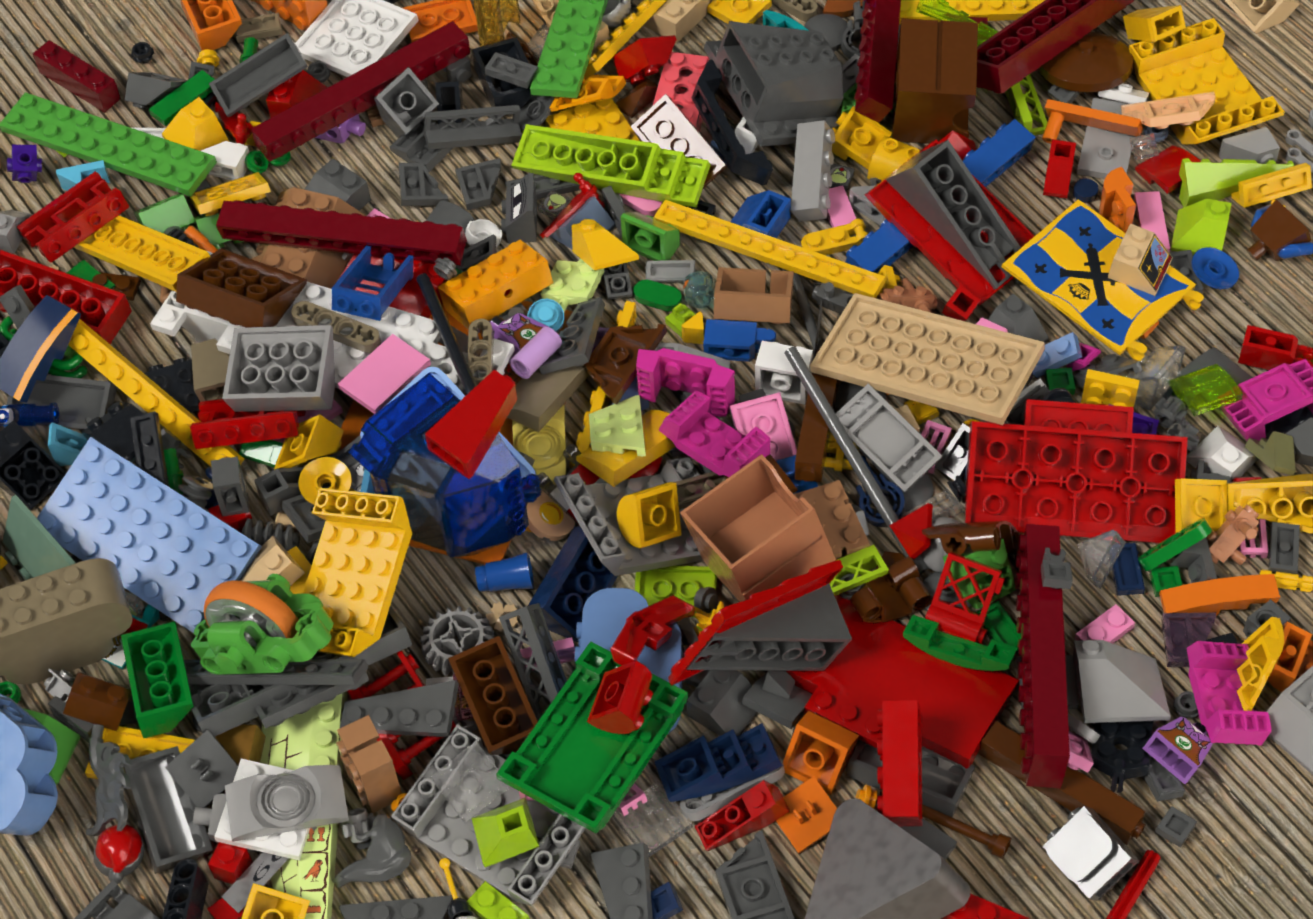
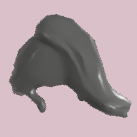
M380 813L374 818L371 830L356 836V839L359 841H363L368 837L371 838L365 843L357 844V848L360 850L368 847L366 858L353 862L337 874L332 882L336 883L338 888L350 882L387 881L402 874L409 866L411 851L405 845L403 830L386 813Z

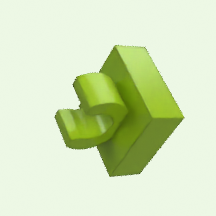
M680 303L672 309V313L665 317V324L682 338L681 325L694 316L695 313L685 304Z

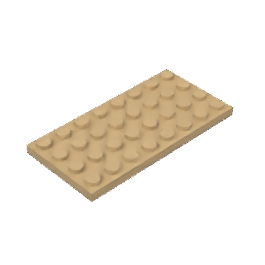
M854 293L810 364V369L812 373L863 387L869 384L877 391L1003 425L1043 354L1045 343Z

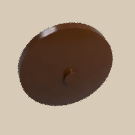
M1090 31L1082 39H1079L1066 50L1053 57L1052 60L1040 66L1038 70L1047 81L1063 89L1078 92H1098L1117 87L1129 78L1133 68V56L1128 46L1122 41L1103 33Z

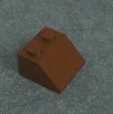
M78 672L63 714L93 724L103 725L105 728L117 731L130 697L131 689Z

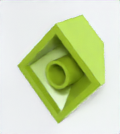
M1206 198L1179 209L1170 250L1176 252L1191 250L1193 255L1199 249L1206 247L1222 251L1232 203Z

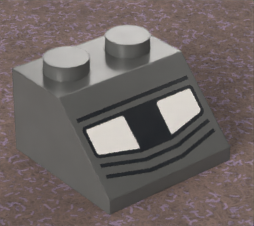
M528 173L506 190V200H502V214H506V219H501L502 233H506L507 243H513L518 240H522L524 243L537 242V197L534 173Z

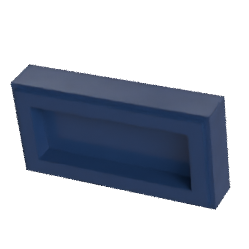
M1136 543L1110 544L1108 546V554L1116 595L1144 594L1145 586L1138 561Z

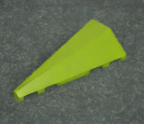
M1189 158L1182 159L1179 172L1182 180L1179 199L1183 208L1206 198L1221 200L1231 196V193L1239 191L1238 182L1292 167L1294 163L1293 161H1288L1287 164H1277L1274 160H1268L1267 164H1260L1256 160L1223 159L1221 163H1212L1209 159H1202L1201 162H1191Z

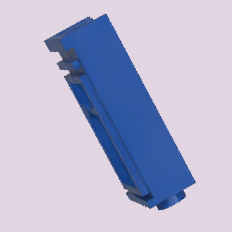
M366 245L332 287V310L380 321L382 314L408 280H412L414 256L408 255L397 270L394 269L395 258L392 253H386L383 257V267L371 264V246ZM361 281H372L376 283L385 284V286L383 288H379L375 286L361 284ZM357 287H360L364 289L378 291L380 293L378 295L357 291L355 289Z

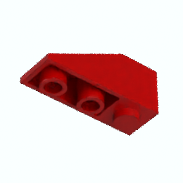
M763 780L695 825V829L706 851H710L769 826L790 812V809L779 788Z

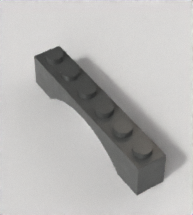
M359 435L350 444L329 457L342 461L349 469L367 456L374 454L364 445ZM306 465L293 468H277L254 480L259 497L270 516L283 510L282 501L301 495L298 482L300 473ZM324 483V484L322 485V487H325V486H328V485L331 486V484H330V483Z

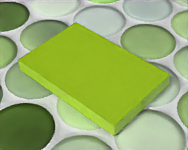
M669 566L636 572L634 591L640 593L645 598L648 606L672 595L694 606V597L700 588L712 587L716 590L717 576L708 566Z

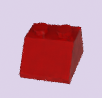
M676 36L640 38L615 54L613 60L618 76H624L626 82H631L634 85L643 82L645 76L659 72L658 68L665 65L677 40Z
M302 70L269 92L266 102L270 118L328 87Z

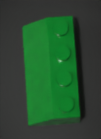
M175 621L121 635L136 718L143 739L171 732L194 707Z

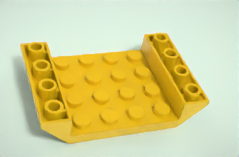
M1214 18L1187 26L1185 29L1155 42L1141 41L1129 45V51L1133 56V66L1137 81L1145 92H1149L1151 101L1215 92V103L1201 120L1193 121L1189 125H1180L1179 123L1169 125L1182 144H1199L1283 116L1285 113L1273 96L1261 99L1223 48L1225 32Z
M319 488L312 514L325 520V524L303 594H311L317 597L322 602L324 610L334 622L330 630L332 635L330 642L317 652L355 657L381 638L410 543L412 530L404 500L400 496Z

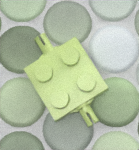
M581 258L577 262L557 260L551 271L553 284L542 290L541 297L542 299L555 300L561 305L565 313L567 306L592 299L605 270L604 268L594 270Z

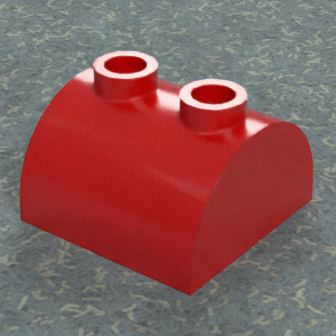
M636 660L605 672L587 722L596 728L615 734H628L638 730L644 722V716L640 714L642 706L647 705L653 696V691L649 689L652 681L650 670Z

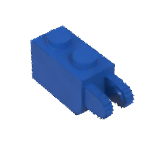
M706 319L703 348L704 352L726 360L750 362L755 358V353H759L762 341H775L776 332L772 329L757 328V322Z

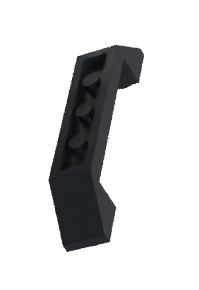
M713 59L708 60L691 98L731 172L762 186L767 185L773 171L772 163L767 159L763 151L745 154V149L739 143L734 128L730 126L725 117L724 110L720 108L715 99L714 93L717 92L722 81V73L716 67Z

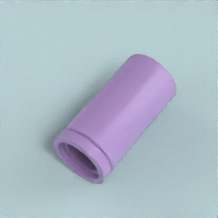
M543 327L510 359L512 370L521 378L528 379L562 345L560 336L552 328Z

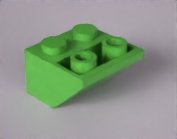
M1001 539L1000 549L996 551H972L970 545L961 556L1002 571L1000 577L1005 578L1000 594L994 593L992 602L1016 591L1004 539ZM948 554L943 556L944 564L946 562ZM956 561L952 562L950 570L955 580L968 574L963 564ZM970 567L972 572L977 570L975 568ZM983 571L974 575L981 590L990 586L993 575ZM970 578L957 583L963 597L976 592ZM986 591V592L983 593L985 599H986V596H987L988 591ZM978 595L967 600L974 609L983 607Z

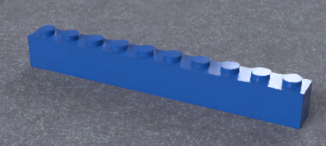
M1014 119L1008 125L1006 123L1001 125L992 138L990 136L985 138L976 151L973 149L969 151L964 157L963 163L970 173L984 187H987L1031 150L1036 137ZM886 219L881 224L880 229L876 232H869L859 246L854 245L847 251L845 263L877 273L884 265L891 266L914 246L893 223Z

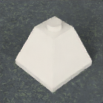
M1217 426L1187 455L1186 461L1196 468L1198 460L1204 461L1203 473H1218L1230 476V483H1232V479L1240 478L1258 458L1245 448L1244 443Z

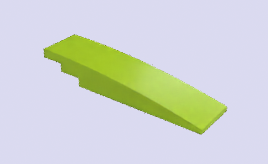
M526 124L511 166L514 169L578 184L573 179L574 174L581 173L585 181H589L591 185L595 184L597 189L600 190L611 186L613 191L619 194L661 202L668 200L684 206L697 207L710 163L708 160L685 157L684 153L680 151L661 149L659 144Z

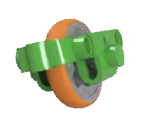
M270 574L266 580L260 581L232 580L217 585L207 596L204 604L205 620L195 627V638L191 643V647L201 658L200 664L212 674L283 672L289 662L308 661L314 657L318 650L324 648L332 638L330 630L334 622L324 610L322 602L317 597L306 593L293 594L289 590V582L281 575Z

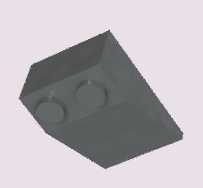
M331 159L318 170L304 189L339 197L357 210L362 209L371 201L367 181L335 159Z

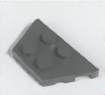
M758 831L752 841L744 848H739L733 854L731 860L725 861L715 870L730 918L795 919L763 831Z
M450 895L340 905V912L344 919H444L448 911V905L453 898Z

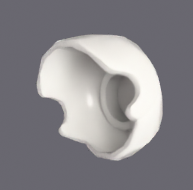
M478 219L469 221L465 230L469 247L493 234L496 236V248L501 242L502 230L490 220Z

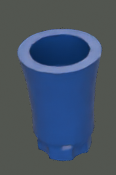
M528 552L475 567L479 592L534 589L533 570Z

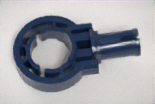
M861 456L883 494L894 499L895 504L892 509L898 519H901L905 512V499L902 490L896 484L887 481L884 474L879 475V481L877 475L874 474L868 464L866 457ZM858 485L856 490L860 496L859 505L864 510L866 521L876 527H887L880 513H876V518L872 517L875 515L870 507L872 500L865 488L863 491L861 485ZM896 496H898L901 500L899 509L897 507L898 502Z

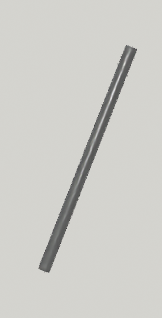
M793 346L787 349L784 354L903 554L905 557L909 556L889 526L899 520L797 348ZM920 555L912 559L918 568L919 575L928 570Z

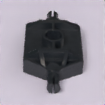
M1154 721L1095 723L1094 731L1100 737L1095 744H1092L1091 756L1094 762L1092 767L1110 776V779H1112L1110 787L1112 792H1115L1118 784L1117 793H1121L1125 779L1142 777L1148 774L1150 755L1142 748L1152 736ZM1121 744L1127 747V749L1119 750L1114 745Z

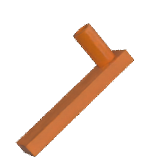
M1047 99L1045 110L1049 120L1042 140L1051 144L1052 139L1057 140L1063 121L1141 137L1143 126L1141 119Z

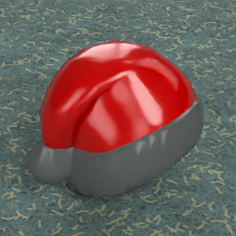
M118 824L108 827L99 835L93 855L97 869L103 875L108 876L110 882L114 880L119 884L125 876L138 868L144 857L145 847L143 837L137 829L130 825H125L122 831H117Z

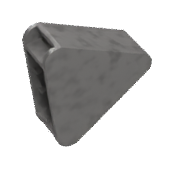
M852 798L843 802L835 811L805 919H941L963 907L967 903L971 891L969 884L938 853L862 800Z

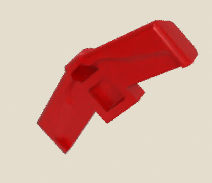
M672 595L640 611H635L626 619L624 627L610 648L613 660L621 666L636 661L645 645L656 651L671 638L673 629L669 625L686 617L694 616L695 606Z

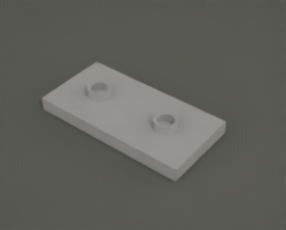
M1093 98L1091 108L1122 115L1121 105H1127L1128 103ZM1087 126L1077 174L1105 179L1109 172L1119 167H1122L1127 174L1134 136Z

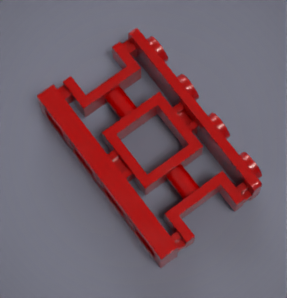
M95 171L16 227L31 248L37 246L41 254L52 263L127 210L129 204L118 188L111 190L107 182Z
M223 399L201 401L198 405L200 411L198 412V418L201 422L192 423L190 429L196 449L296 437L299 433L298 417L305 416L306 410L234 412Z

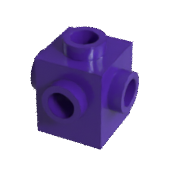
M12 144L11 158H7V172H12V181L20 183L37 181V172H42V158H37V145Z

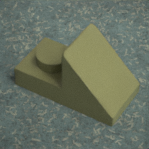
M1273 431L1269 439H1248L1245 448L1269 468L1280 473L1294 475L1296 471L1294 442L1291 435Z

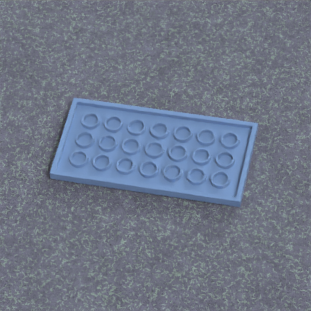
M92 437L89 438L37 517L39 522L61 547L81 560L101 558L112 561L117 566L125 589L192 633H194L195 627L205 620L204 604L212 589L223 582L240 581L262 548L258 543Z

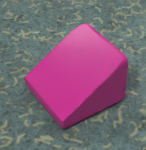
M1079 343L1082 358L1067 364V368H1072V371L1085 368L1101 353L1100 349Z

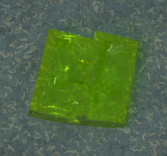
M1218 364L1169 380V384L1176 396L1183 402H1186L1194 416L1242 400L1243 396L1235 381Z

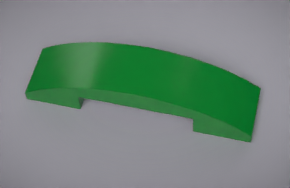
M912 615L903 632V637L922 651L951 664L975 670H1008L1018 652V647L993 639L986 646L938 631V622Z

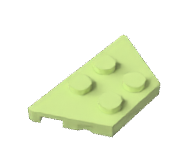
M639 395L589 414L590 440L593 451H610L623 454L625 452L624 449L637 450V456H646Z

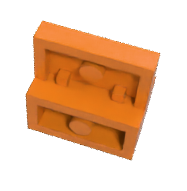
M1119 167L1109 172L1105 177L1098 214L1126 233L1130 223H1133L1136 204L1131 198L1133 183L1124 169Z
M1288 621L1283 625V650L1268 678V682L1281 692L1313 666V641L1310 640L1312 634Z

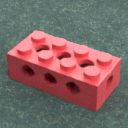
M671 52L667 63L663 66L653 105L667 94L676 105L683 106L679 107V109L700 132L703 119L691 97L710 59L708 56Z

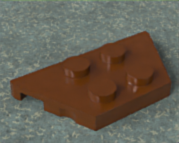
M658 324L657 328L643 329L642 325L610 327L592 352L589 362L584 364L588 374L614 404L619 402L637 376L638 350H655L667 333L666 325Z

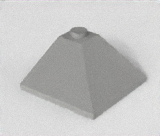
M1104 640L1074 641L1073 664L1084 723L1170 720L1171 715L1155 658Z

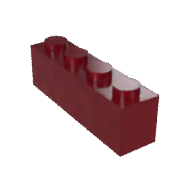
M48 40L33 53L40 74L102 112L108 111L121 99L115 79L52 41Z

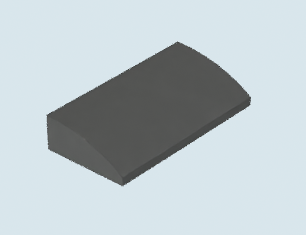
M286 33L210 82L209 85L229 118L307 68L308 65L296 43Z
M47 375L45 381L36 380L27 403L18 401L8 395L6 405L13 410V420L17 423L49 426L53 422L66 428L85 430L88 428L87 424L96 417L101 418L108 413L107 409L114 403L117 387L112 382Z
M860 740L849 759L846 776L881 790L877 780V768L883 767V761H880L877 748ZM922 746V804L953 818L972 777L975 766L970 765L966 769L962 765Z
M178 746L130 759V765H124L123 767L125 774H127L130 780L131 789L127 790L155 874L174 868L184 859L195 860L213 851L205 825L193 824L194 811L197 806L165 769L180 754Z

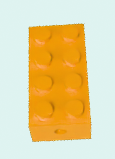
M518 240L438 286V290L445 311L469 329V325L477 319L492 320L495 316H499L553 284L547 259L522 240Z

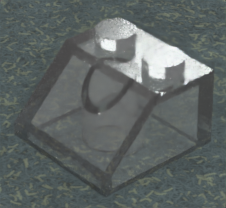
M1179 345L1155 348L1149 356L1145 354L1142 357L1140 364L1143 371L1138 373L1129 372L1126 377L1140 380L1135 400L1136 404L1148 411L1152 410L1155 404L1178 379L1176 376L1181 369L1185 347Z

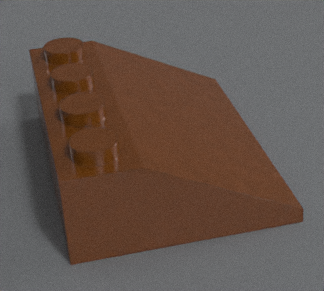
M221 248L211 254V257L205 258L177 274L176 302L184 304L190 309H197L208 313L211 317L227 320L233 325H240L245 328L274 327L305 287L307 279Z

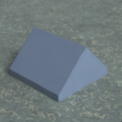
M594 196L587 199L550 237L572 249L573 224L581 223L584 219H592L610 232L615 227V222Z

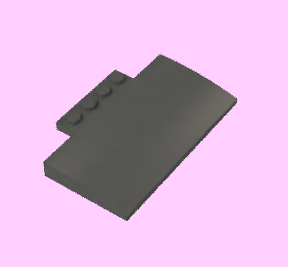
M390 606L381 638L355 657L317 652L311 659L366 660L369 666L412 646V642L405 625ZM365 672L356 685H189L194 706L191 711L202 733L209 730L214 737L258 716L266 729L270 726L280 725L284 720L296 714H303L309 711L311 707L322 702H329L341 693L355 690L363 683L369 681V678Z

